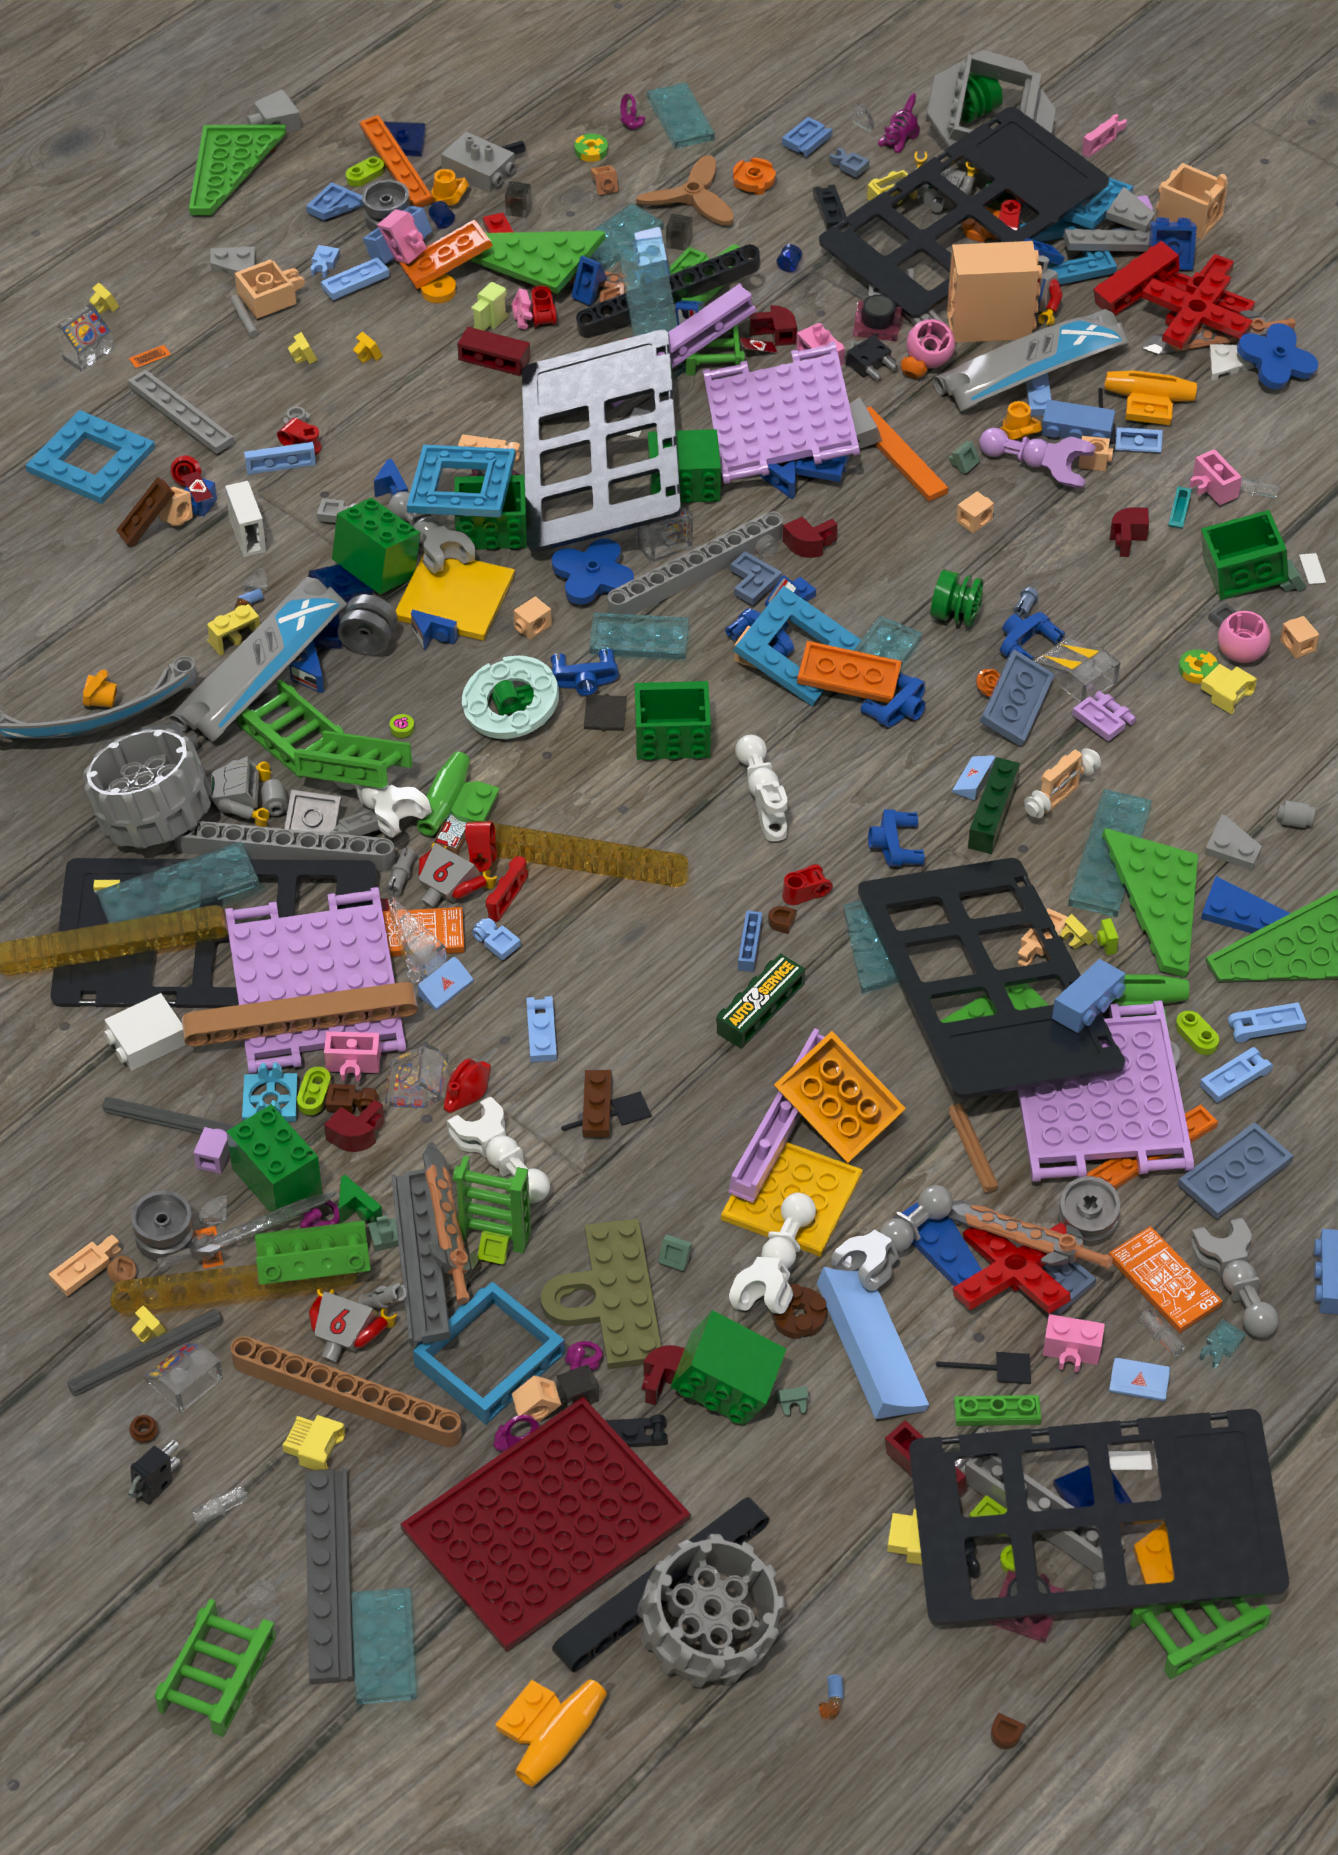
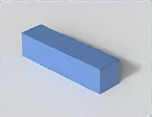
M746 910L738 958V970L754 972L762 925V912Z

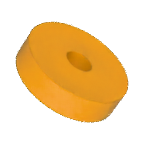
M443 274L422 286L421 295L431 303L448 302L456 295V282L451 276Z

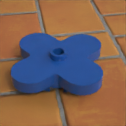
M1272 324L1267 330L1265 337L1253 333L1244 334L1237 344L1238 354L1243 359L1252 362L1253 367L1256 365L1259 369L1258 377L1260 381L1271 389L1285 387L1292 376L1301 379L1311 378L1318 368L1316 357L1310 352L1296 347V333L1285 324Z
M611 539L595 540L586 552L564 548L558 550L552 556V570L558 576L568 579L565 583V596L570 602L575 604L590 603L598 594L606 592L607 595L610 591L634 580L633 571L627 566L618 564L621 557L620 546Z

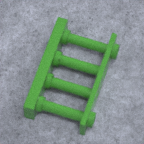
M682 298V300L691 301V298ZM738 324L726 331L732 332V338L714 339L703 347H733L734 353L699 355V352H695L685 359L686 376L695 375V366H700V364L735 363V365H739L740 362L744 361V351H740Z
M280 679L277 681L278 696L255 711L246 708L236 719L237 725L296 775L294 758L296 749L292 746L314 730L321 734L323 731L344 733L339 725L333 724L301 697L293 686H288ZM284 703L292 709L271 724H266L261 720L262 717ZM300 716L308 722L287 737H281L276 733ZM323 737L305 749L318 751L323 747Z
M332 731L322 732L323 747L318 751L298 749L294 752L296 775L382 789L388 785L387 769L392 765L412 767L411 743Z
M464 1156L461 1165H456L453 1174V1182L457 1184L458 1220L463 1241H466L470 1229L485 1230L511 1236L513 1252L524 1254L531 1233L528 1169L517 1167L514 1177L509 1179L470 1171L469 1157ZM471 1183L504 1189L510 1195L471 1187ZM472 1198L506 1205L511 1211L472 1203ZM473 1214L508 1221L509 1225L473 1218Z
M365 1221L255 1234L259 1285L371 1271Z
M1244 1598L1230 1599L1241 1614L1239 1618L1231 1622L1223 1617L1212 1601L1198 1602L1217 1627L1215 1631L1208 1635L1200 1632L1181 1604L1134 1608L1130 1625L1134 1629L1146 1623L1168 1653L1164 1672L1171 1680L1267 1628L1271 1611L1265 1604L1254 1608L1250 1607ZM1170 1609L1192 1639L1191 1644L1184 1648L1177 1647L1156 1616Z
M209 1599L206 1607H202L199 1610L195 1620L196 1625L164 1683L161 1682L158 1685L155 1699L158 1711L162 1714H165L172 1702L209 1716L208 1719L211 1723L212 1733L224 1737L276 1638L274 1623L265 1619L262 1620L259 1628L252 1630L218 1617L216 1602L213 1599ZM211 1627L249 1641V1646L245 1653L237 1654L204 1640ZM200 1652L234 1665L236 1671L232 1678L229 1677L226 1680L192 1667L191 1664L197 1653ZM184 1677L222 1691V1697L219 1703L212 1705L177 1690Z

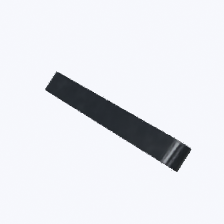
M752 244L744 245L585 308L576 315L578 333L584 338L594 337L682 301V298L695 297L753 274L759 270L761 265L759 249Z
M746 1497L689 1539V1541L695 1543L706 1540L710 1534H720L725 1541L742 1545L743 1542L747 1543L767 1526L770 1518L750 1497ZM655 1566L563 1634L554 1643L552 1651L571 1672H577L643 1622V1619L637 1614L638 1604ZM687 1570L672 1575V1583L669 1588L674 1589L682 1583L689 1584L692 1576L688 1575ZM661 1601L662 1607L667 1604V1602Z

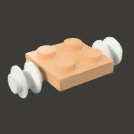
M1085 748L1081 753L1075 749L1068 756H1063L1055 767L1046 770L1041 778V791L1035 790L1032 792L1031 797L1025 798L1026 812L1036 818H1042L1044 813H1049L1078 788L1080 774L1091 776L1094 770H1098L1101 767L1099 754L1094 750Z

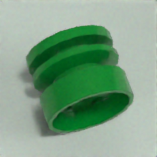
M972 72L969 73L960 117L961 121L968 123L982 117L983 114H988L1000 108L1003 102V94L997 79Z
M943 569L937 580L932 598L931 618L948 621L952 612H955V624L959 625L964 617V626L972 627L983 601V579L977 577L972 585V576L967 575L961 585L958 572Z

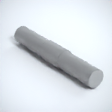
M233 295L231 301L250 337H256L258 331L239 296Z

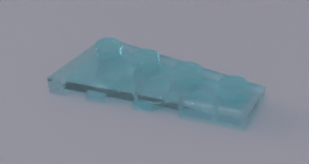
M858 900L845 904L843 912L861 994L900 982L862 901Z

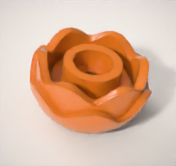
M913 356L904 357L900 363L903 374L914 379L923 377L928 370L924 361H917Z
M995 669L982 670L976 679L978 690L987 697L991 696L1000 676Z

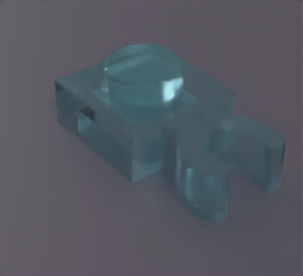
M1222 1319L1207 1337L1206 1344L1208 1345L1202 1348L1199 1359L1204 1360L1206 1356L1211 1355L1214 1357L1212 1367L1217 1368L1220 1365L1222 1354L1230 1358L1245 1340L1246 1333Z

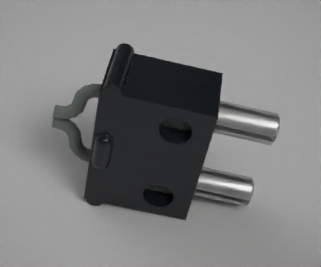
M872 335L863 341L856 342L853 340L850 342L851 347L847 351L845 365L850 366L861 377L865 378L870 375L876 381H879L882 375L877 370L884 365H887L893 371L898 369V364L891 359L892 350L877 338V335Z
M172 1440L162 1450L154 1445L140 1459L131 1464L132 1488L128 1492L129 1498L132 1496L140 1498L146 1504L151 1505L153 1500L172 1484L171 1472L180 1465V1460L177 1457L171 1459L170 1455L179 1448L178 1442Z

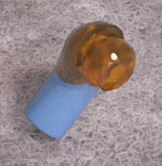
M257 589L240 595L235 604V609L242 605L246 606L249 604L252 606L253 603L263 600L262 591Z
M830 1675L827 1677L829 1703L822 1702L819 1704V1714L822 1719L830 1718L833 1720L839 1714L844 1698L841 1675Z

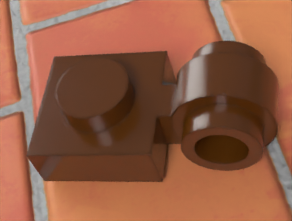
M329 1083L325 1104L326 1111H337L342 1107L349 1112H353L354 1105H357L358 1110L362 1113L374 1100L379 1101V1096L376 1090L372 1088H364L362 1091L357 1092L356 1085Z

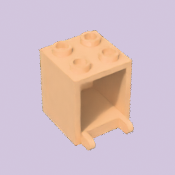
M1182 163L1177 170L1172 171L1167 181H1163L1159 187L1160 199L1156 206L1158 211L1157 218H1169V222H1178V218H1189L1197 226L1196 237L1203 239L1223 216L1228 187L1227 177L1224 174L1215 177Z

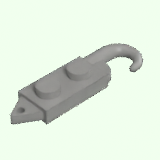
M368 809L338 820V825L330 833L363 836L372 831L380 830L378 825L379 818L376 817L375 810Z

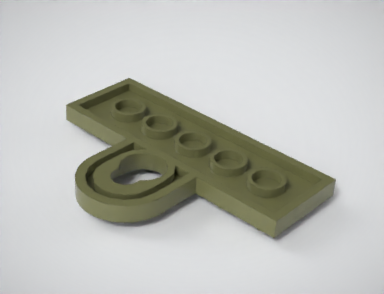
M639 1218L585 1225L591 1270L561 1274L550 1279L544 1285L541 1292L542 1311L550 1321L561 1326L600 1323L608 1369L644 1365L646 1356L654 1349L661 1347ZM577 1290H588L595 1295L594 1302L588 1306L568 1308L561 1304L563 1297L570 1296Z

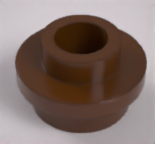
M139 1415L130 1424V1435L136 1442H149L158 1433L157 1422L148 1415ZM142 1429H148L145 1432H140Z

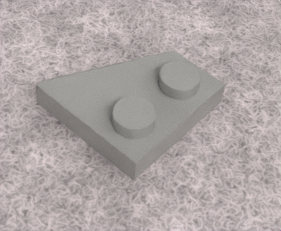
M1124 187L1106 212V219L1143 232L1148 230L1150 222L1154 221L1155 212Z
M255 247L211 248V270L235 276L236 272L255 265Z
M1222 814L1206 846L1205 854L1253 870L1261 853L1262 846L1226 815Z

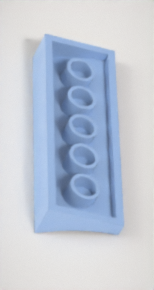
M823 1267L816 1284L822 1297L826 1300V1307L875 1419L926 1411L929 1403L878 1289L870 1291L861 1286L858 1271H842Z

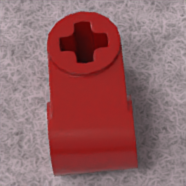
M1007 200L1001 205L999 219L1013 230L1019 229L1020 203L1015 200Z
M546 286L534 287L531 291L534 327L550 323L557 325L555 305H553L551 290Z
M292 418L277 432V438L284 446L313 442L315 455L321 451L322 447L320 442H318L319 429L298 418Z
M493 821L466 823L465 838L468 844L469 862L473 863L479 872L488 870L497 858L496 832Z
M814 864L786 874L782 898L789 905H799L803 902L826 896L832 890L833 884L823 875L822 867L819 864Z

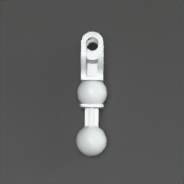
M745 735L736 744V757L742 764L749 766L747 768L748 789L755 796L760 826L765 838L768 841H781L787 837V822L784 813L787 811V796L784 787L779 785L778 776L772 771V764L770 762L763 763L767 753L765 742L759 736ZM772 824H778L780 831L774 832L769 827Z
M333 781L339 788L344 790L355 788L359 801L365 804L366 807L375 810L376 817L379 818L378 825L380 831L389 837H394L402 832L399 828L400 819L407 816L423 819L432 813L428 798L414 787L396 788L393 785H387L382 789Z
M487 1097L480 1101L482 1105V1118L480 1120L469 1122L458 1115L446 1120L448 1134L455 1144L463 1151L480 1153L484 1158L488 1159L490 1165L499 1169L501 1176L511 1173L514 1177L517 1167L528 1169L524 1165L522 1149L518 1147L515 1140L506 1136L503 1108L492 1097ZM528 1169L530 1203H538L548 1195L550 1182L546 1174L541 1170Z
M793 1193L783 1201L781 1215L785 1222L781 1231L769 1232L768 1237L770 1239L762 1248V1257H757L754 1264L741 1271L733 1282L729 1299L735 1310H749L757 1299L764 1296L765 1304L771 1313L782 1314L786 1311L793 1297L792 1288L788 1283L790 1276L788 1269L795 1262L796 1252H799L801 1249L795 1240L798 1229L809 1225L816 1214L815 1203L808 1195Z

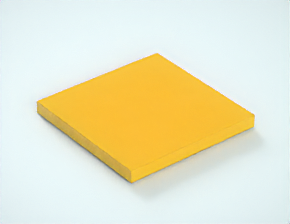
M423 554L395 610L398 621L412 624L411 611L417 610L457 621L458 635L484 641L515 577V569L476 560L463 564L457 559L447 558L444 559V570L432 573L423 564Z
M786 1142L754 1202H749L731 1194L721 1213V1220L768 1237L770 1231L780 1232L785 1221L781 1215V1206L785 1198L793 1193L806 1194L814 1201L816 1214L809 1225L798 1229L795 1240L801 1247V1250L821 1257L863 1175V1169Z

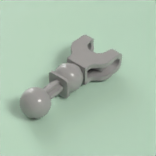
M398 492L392 496L389 501V510L404 521H409L412 527L421 532L419 544L423 545L425 552L423 564L432 573L443 571L444 559L447 558L457 559L463 564L475 560V546L466 534L448 530L444 525L441 526L436 519L432 518V514L407 513L409 492Z
M940 1185L926 1187L920 1193L918 1199L919 1207L909 1216L897 1211L895 1213L896 1218L886 1221L881 1227L880 1232L874 1229L868 1235L850 1238L839 1246L831 1257L833 1269L842 1271H855L859 1269L858 1277L861 1286L870 1291L878 1289L891 1278L893 1272L892 1265L899 1258L898 1253L907 1250L912 1244L913 1239L918 1241L921 1238L917 1227L928 1218L940 1220L951 1212L953 1207L951 1193Z
M1243 1218L1230 1220L1231 1226L1228 1233L1229 1237L1227 1238L1213 1237L1205 1227L1192 1229L1190 1243L1197 1261L1201 1265L1217 1271L1226 1289L1232 1292V1301L1242 1300L1246 1308L1243 1314V1325L1247 1332L1260 1338L1274 1333L1279 1323L1278 1313L1272 1305L1261 1302L1258 1297L1260 1280L1257 1277L1256 1269L1248 1263L1252 1234Z

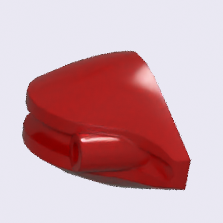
M471 1058L460 1063L449 1076L443 1110L451 1114L480 1099L488 1087L491 1065L485 1061L475 1062Z

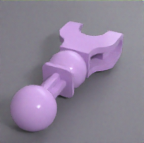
M999 428L985 430L979 440L980 448L987 456L998 457L1005 452L1018 455V460L1022 463L1036 468L1043 466L1051 470L1054 478L1062 485L1078 489L1084 488L1085 479L1079 474L1072 472L1071 463L1079 455L1092 456L1096 449V446L1091 442L1075 437L1065 438L1057 444L1047 443L1042 439L1029 440L1027 437H1024L1023 441L1019 442L1008 439L1007 434Z

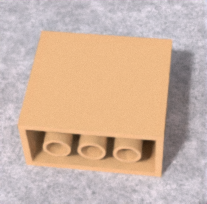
M1033 241L952 245L947 318L949 328L955 337V343L1017 340L1032 334V330H1036V317L1034 313H1038V300L1036 296L1040 295L1038 279L1042 278L1041 265H1037L1039 253L1038 250H1034Z

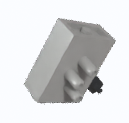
M465 132L441 154L442 169L453 171L456 178H466L469 184L491 193L509 175L513 174L516 168L515 155L525 152L526 146L523 141H518L500 147L469 132Z

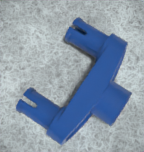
M753 609L744 610L734 623L725 628L726 635L735 641L742 635L747 626L753 625L761 613ZM788 622L784 624L769 643L773 649L785 657L794 651L793 642L785 633L788 629Z
M1038 612L1024 620L1018 615L1013 614L1005 621L1002 627V631L1007 634V637L1000 647V652L1008 658L1009 654L1015 649L1034 661L1035 657L1021 647L1037 633H1042L1057 645L1064 638L1065 632L1056 627L1043 612Z
M605 649L600 650V662L566 665V656L559 653L560 660L557 659V654H553L551 656L552 672L558 687L576 688L580 695L588 696L595 693L597 686L615 681L619 671L614 661L613 650L607 649L608 655L605 654Z
M899 672L896 687L902 690L888 705L882 706L870 699H866V702L862 703L860 711L873 717L878 723L886 727L897 724L905 717L918 720L925 709V701L921 699L925 691V681Z
M884 809L881 826H870L868 832L869 848L881 849L889 867H901V865L923 866L925 859L924 850L902 849V847H899L897 827L917 828V812H896L895 809Z

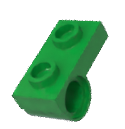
M509 680L497 683L492 693V700L500 716L526 710V707L532 703L534 698V690L530 685L515 687L513 682Z

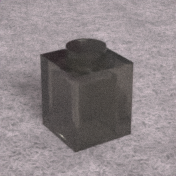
M510 181L505 193L506 215L527 218L531 207V184Z
M671 214L666 226V248L685 251L692 239V217Z
M588 1364L557 1375L556 1389L560 1402L564 1404L565 1408L582 1397L590 1404L599 1402V1386Z

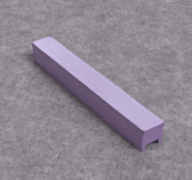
M738 284L669 331L672 368L756 312V307L752 305L751 301L753 298L752 294L744 289L741 284ZM665 350L658 352V356L665 354ZM625 400L618 401V402H614V403H610V404L613 405L614 407H616V406H618L619 404H621L622 402H624Z
M814 1028L795 1064L825 1038L819 1035L818 1029ZM780 1092L775 1097L731 1175L728 1193L752 1203L801 1117V1114Z

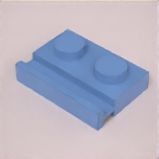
M807 117L782 137V145L797 153L802 152L807 157L832 136V129H826L825 125Z

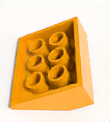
M833 1031L773 1085L847 1164L890 1126L906 1109Z

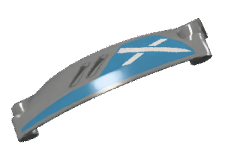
M1103 309L1085 317H1078L1055 324L998 347L955 369L935 376L933 378V385L939 395L949 393V396L953 395L960 412H963L978 405L982 400L1105 350H1117L1128 345L1130 342L1121 322L1117 323L1114 314L1107 309Z
M304 578L253 633L169 716L171 724L179 725L182 732H185L189 727L193 730L198 728L211 742H214L228 728L227 726L268 687L347 603L331 587L327 589L318 579Z
M189 656L176 658L173 663L168 664V667L164 669L158 682L148 694L96 714L60 721L25 723L4 714L0 710V740L4 738H79L114 729L157 706L183 688L193 687L197 683L195 661Z

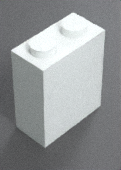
M244 481L225 486L229 520L243 557L266 552L263 520L249 482Z
M161 993L104 1019L106 1025L104 1036L110 1046L114 1044L118 1059L122 1064L126 1062L131 1071L186 1045L182 1023Z

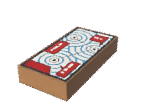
M450 814L433 843H438L442 847L447 846V850L457 855L465 840L466 822L458 821V819Z

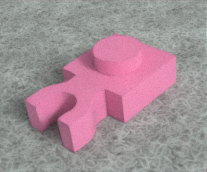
M518 289L511 304L514 319L517 320L518 328L527 329V320L532 319V313L530 312L532 302L529 300L527 290Z

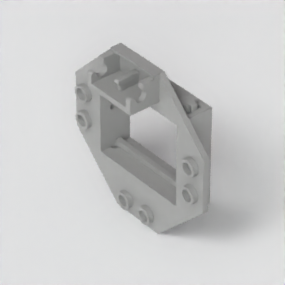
M981 50L974 55L968 54L965 60L942 71L933 78L925 122H932L930 128L939 132L948 147L973 131L959 126L969 72L1024 87L1019 110L1052 133L1056 109L1039 85L1041 74L1029 71L1021 60ZM961 159L958 162L960 164L966 165L967 161L965 159Z

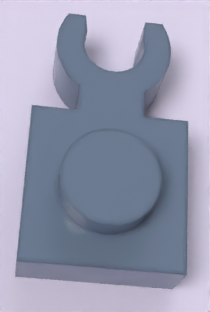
M837 148L836 155L830 154V162L832 164L840 165V170L856 178L869 168V160L854 152L848 155L845 150Z

